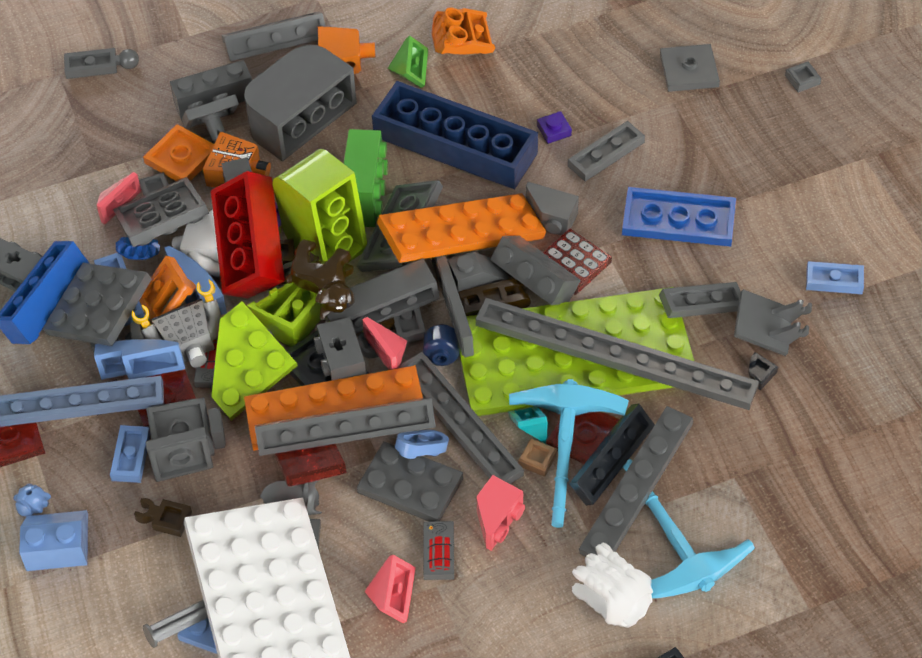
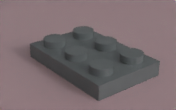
M383 441L357 486V493L426 521H440L463 480V472L423 456H417L414 459L405 458L395 449V445Z

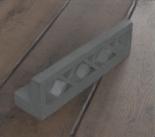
M314 12L221 36L223 43L226 45L229 61H234L318 40V27L326 26L323 13Z

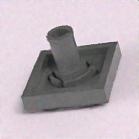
M223 93L213 97V101L203 105V102L199 101L187 106L188 110L184 112L181 119L184 128L188 129L206 123L212 143L215 144L219 133H226L220 118L234 114L239 105L236 95L228 96L227 93Z

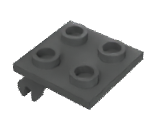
M743 289L740 292L734 337L786 356L790 343L799 337H806L809 334L808 325L800 329L801 322L794 323L793 325L791 323L801 315L811 313L812 303L802 307L804 300H798L794 303L783 305Z

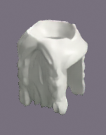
M603 542L596 546L597 555L590 553L586 556V566H577L572 571L575 578L584 583V585L575 583L572 586V592L578 599L584 600L590 607L594 608L595 612L601 614L607 624L629 628L645 616L650 603H652L651 594L653 590L651 588V578L641 570L634 569L631 564L627 563L624 558L620 557L617 552H613L611 547Z

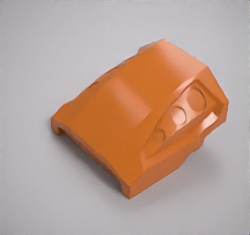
M452 7L447 8L445 11H437L433 17L431 33L435 52L464 55L493 53L495 44H492L486 21L487 12Z

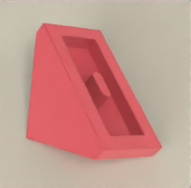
M132 172L100 193L97 209L101 223L106 224L115 216L113 209L130 202L141 192L138 174Z
M368 317L362 319L363 333L368 343L388 370L398 369L407 340Z
M391 555L364 592L380 611L405 623L408 618L416 567L395 555Z

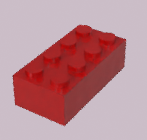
M246 171L212 189L211 199L222 294L249 299L284 282L285 277L272 177Z

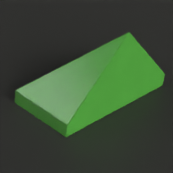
M408 36L387 69L420 88L424 87L428 48L413 37Z

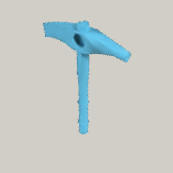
M568 379L563 384H553L509 394V405H532L560 414L556 477L554 478L555 492L551 523L556 528H561L564 525L567 482H569V460L573 442L575 416L588 412H610L625 416L629 400L616 394L578 385L573 379Z
M632 459L627 460L626 464L623 466L625 471H627L629 466L631 465L633 461ZM653 491L645 503L649 506L668 540L683 561L676 569L666 575L651 579L652 598L675 596L698 589L707 592L715 585V581L730 571L755 548L753 543L747 539L730 549L696 554Z

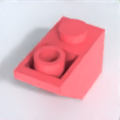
M494 475L491 476L476 497L477 514L485 546L490 551H492L497 542L502 543L505 540L510 524L513 520H519L525 510L523 491Z

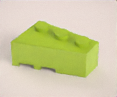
M287 283L279 289L275 287L261 301L257 303L253 301L247 305L259 321L273 333L275 339L290 347L305 339L321 320V304L315 302L317 294L299 288L295 283Z

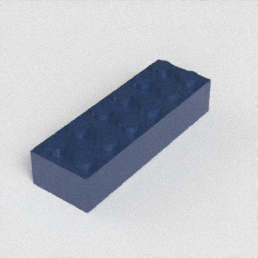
M399 81L395 82L372 115L373 130L381 131L383 141L514 190L538 154V132Z

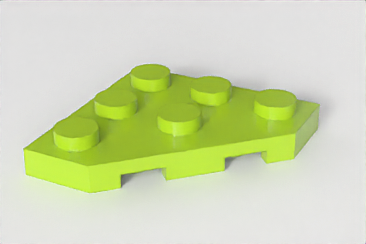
M243 301L220 319L211 396L231 421L246 409L244 396L267 392L298 366L297 362Z

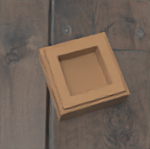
M531 438L518 463L522 468L545 477L557 456V448Z

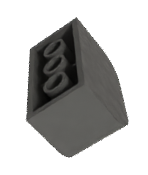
M305 45L295 48L284 57L278 59L275 64L258 74L245 89L244 97L250 133L253 140L283 162L357 104L353 67L327 49L316 45Z

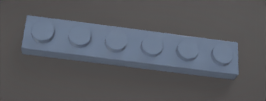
M161 376L1 395L0 427L139 410L164 405L163 380Z

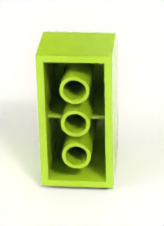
M318 149L273 179V189L282 228L287 239L294 240L295 249L303 239L315 242L316 247L311 253L319 256L320 261H328L337 248L350 252L351 260L349 262L363 253L367 245V237L354 171L328 151Z

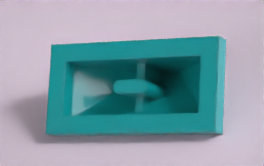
M533 406L508 411L509 417L518 428L547 444V416L538 407Z

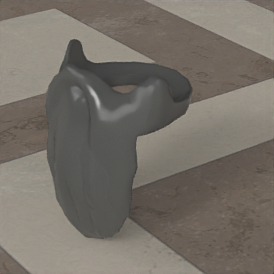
M307 472L302 480L275 481L263 489L260 497L265 504L303 497L308 515L321 514V511L315 510L319 505V493L315 488V483L321 479V476L313 472Z

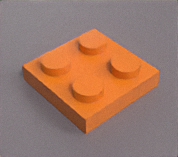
M176 124L143 156L146 165L160 173L164 172L166 176L175 181L186 177L191 181L203 169L214 144Z

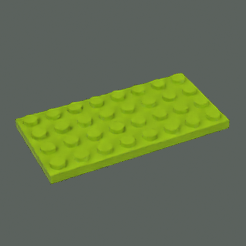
M662 289L565 302L560 305L523 308L534 313L694 361L683 318L667 317L659 297ZM477 315L467 316L473 335L474 355L464 357L460 350L459 356L469 406L477 416L533 407L526 404L509 405V394L553 384H563L568 379H573L578 385L603 390L618 396L674 388L476 326Z

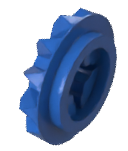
M122 237L116 242V252L128 259L146 260L159 254L160 245L157 240L153 239L147 245L133 247L128 237Z

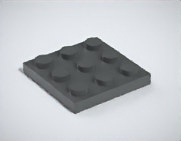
M187 177L113 209L133 247L147 245L153 238L162 234L174 233L178 227L187 223L199 222L203 219V216L209 214L206 204Z
M82 263L42 329L49 336L113 346L152 278L144 271Z

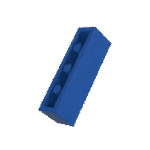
M54 241L1 309L0 330L12 344H31L39 337L40 331L82 263H89L74 241Z

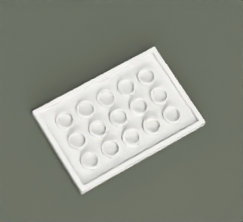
M303 497L185 517L184 526L218 658H350Z

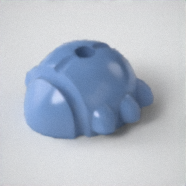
M29 483L20 488L18 494L14 495L13 499L16 501L15 505L18 514L27 517L42 513L43 508L49 505L47 500L51 498V495L44 492L41 487Z

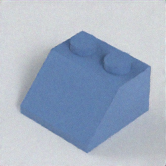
M87 510L27 516L20 526L19 548L26 571L87 565Z

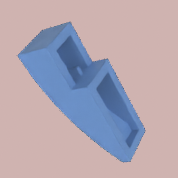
M171 246L164 247L166 256L174 257L187 278L196 285L193 294L186 297V304L202 299L203 303L206 302L205 298L197 290V283L201 284L202 292H208L211 288L210 279L215 285L213 298L214 300L217 299L221 315L227 313L224 296L208 272L183 252Z
M132 339L115 341L113 346L95 344L94 358L101 380L127 375L128 379H137L185 369V363L178 342Z

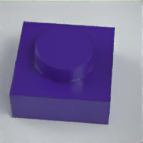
M561 111L537 119V127L547 144L572 136V129Z

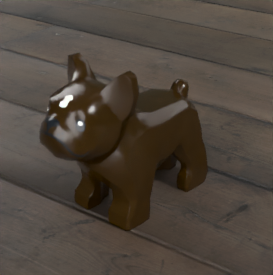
M303 239L295 250L291 273L286 277V282L288 284L295 283L299 288L316 293L315 302L321 303L320 319L325 320L330 312L342 313L346 308L351 307L355 303L354 293L345 282L346 277L353 274L354 266L346 264L351 260V255L349 251L337 248L328 261H319V256L311 253L316 247L315 242Z

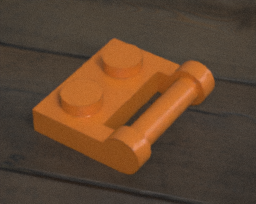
M165 256L151 276L152 280L139 302L148 308L151 320L179 308L186 297L193 294L196 285L187 278L174 257ZM178 287V290H177V292L175 293V295L172 297V299L170 300V302L168 303V305L166 306V308L164 309V311L161 312V310H162L163 307L166 305V303H167V301L169 300V298L172 296V294L174 293V291H175L176 288Z

